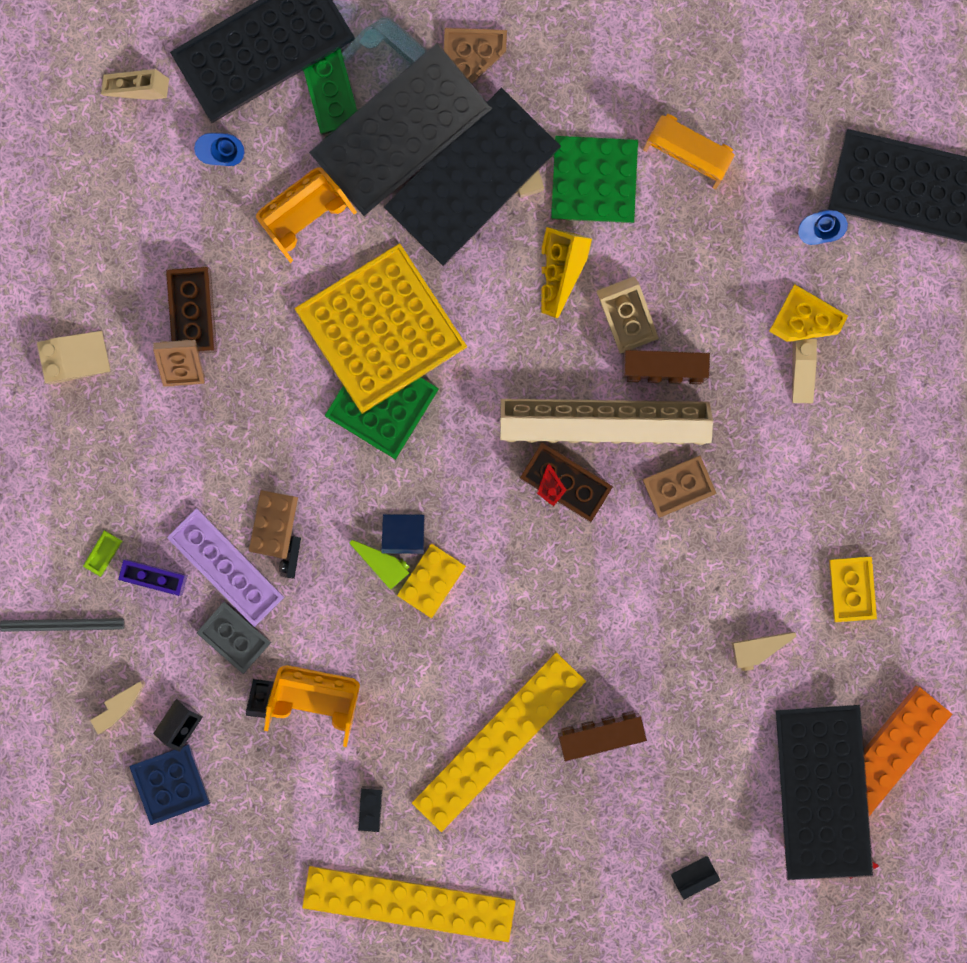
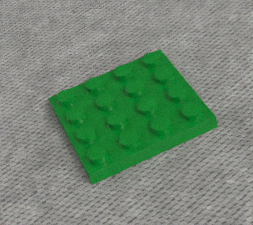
M555 136V141L561 145V148L554 154L551 219L634 223L638 140Z
M420 377L361 414L343 386L325 414V417L396 460L439 391V388Z

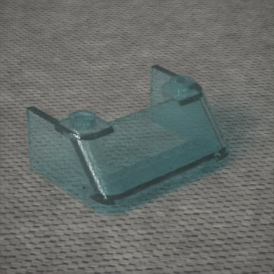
M382 17L363 29L342 53L344 61L348 63L362 46L372 49L384 40L412 64L427 49L389 17Z

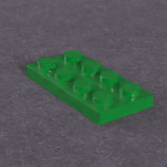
M341 48L303 70L321 135L333 132L357 111Z

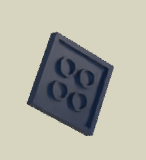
M190 744L183 746L180 752L171 750L129 766L150 826L211 803Z

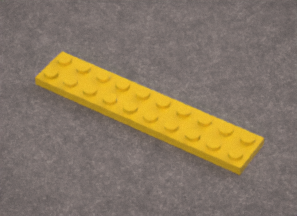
M555 652L411 804L442 832L580 689L586 680Z
M309 866L302 908L509 943L516 900Z

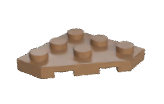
M445 28L444 51L472 84L506 53L507 30Z

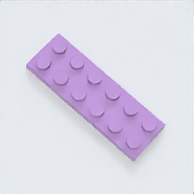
M198 508L167 537L254 627L285 598Z

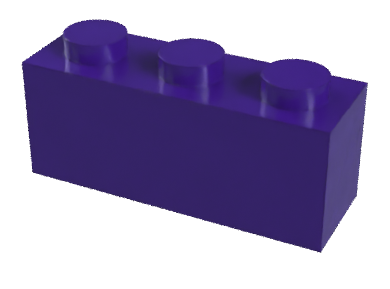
M125 559L123 560L118 580L182 596L188 575Z

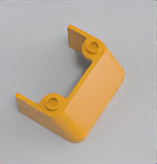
M670 114L666 116L661 115L643 151L647 152L650 146L715 180L716 182L712 188L716 190L735 157V154L732 153L733 149L725 144L719 145L678 123V119Z
M317 167L257 212L256 219L291 263L294 260L288 254V251L295 248L298 240L295 235L327 210L332 214H339L346 207L353 214H356L357 211L324 169Z
M289 665L280 667L268 701L264 731L269 730L272 717L286 718L291 714L292 709L332 716L333 727L337 730L345 731L343 747H347L359 694V682L349 677Z

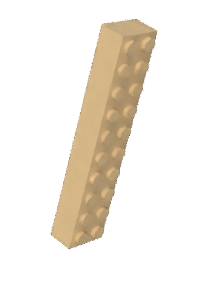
M501 399L500 440L507 442L527 441L533 443L548 441L556 443L558 441H568L570 443L586 441L591 443L611 442L614 444L621 442H632L634 444L652 442L654 444L674 443L678 445L684 443H695L697 445L712 443L713 417L710 402Z

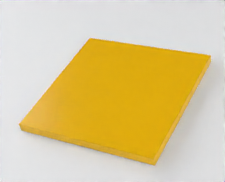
M400 243L294 308L361 414L467 348L466 343Z

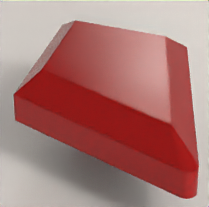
M548 464L537 494L554 507L566 492V488L551 465Z

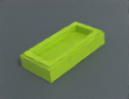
M104 530L83 567L102 577L123 541Z

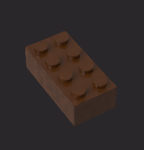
M209 267L166 270L171 341L196 340L199 354L217 352L211 269Z
M625 350L623 352L622 378H627V382L638 383L641 379H648L647 383H660L662 380H668V384H681L683 380H687L691 385H702L704 381L709 379L710 353Z
M541 443L519 479L538 490L546 467L550 464L566 488V492L559 499L558 503L591 523L613 486L544 443Z
M634 710L622 713L620 718L615 719L614 716H607L601 718L602 722L594 724L593 721L581 723L582 727L574 729L573 726L561 728V732L557 734L564 761L647 741L640 714H635Z

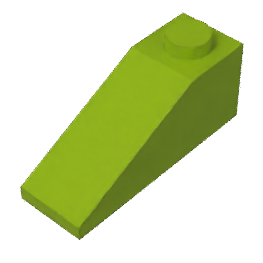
M355 540L349 542L390 590L410 573L407 570L410 566L403 558L398 560L392 555L382 553Z

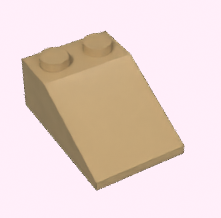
M635 276L596 291L620 354L625 350H631L659 339L640 284Z
M102 331L37 342L46 384L51 385L111 372Z

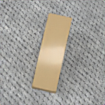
M144 680L104 702L108 710L90 720L98 735L112 727L129 711L145 686Z

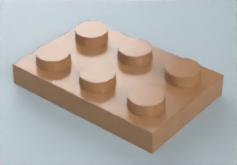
M186 339L182 341L153 343V351L163 387L205 384V375L196 340Z
M701 455L642 480L658 518L717 494Z
M260 490L249 552L287 559L298 497Z

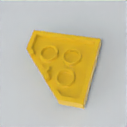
M794 284L769 332L786 342L837 335L841 331L848 315Z

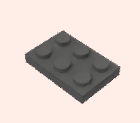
M225 601L197 631V634L242 674H245L272 643Z

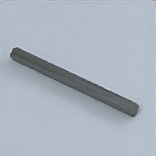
M123 618L0 621L1 632L122 630L125 627Z

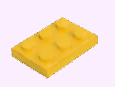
M431 543L397 596L432 619L466 566Z
M872 557L829 560L834 622L877 619Z

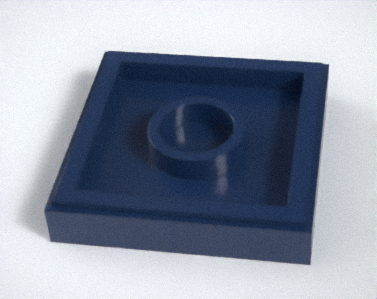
M383 514L381 552L424 554L425 515Z

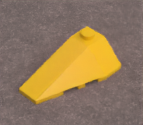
M546 227L542 244V255L546 254V266L542 267L541 274H545L546 284L541 288V313L559 318L587 261L591 238Z

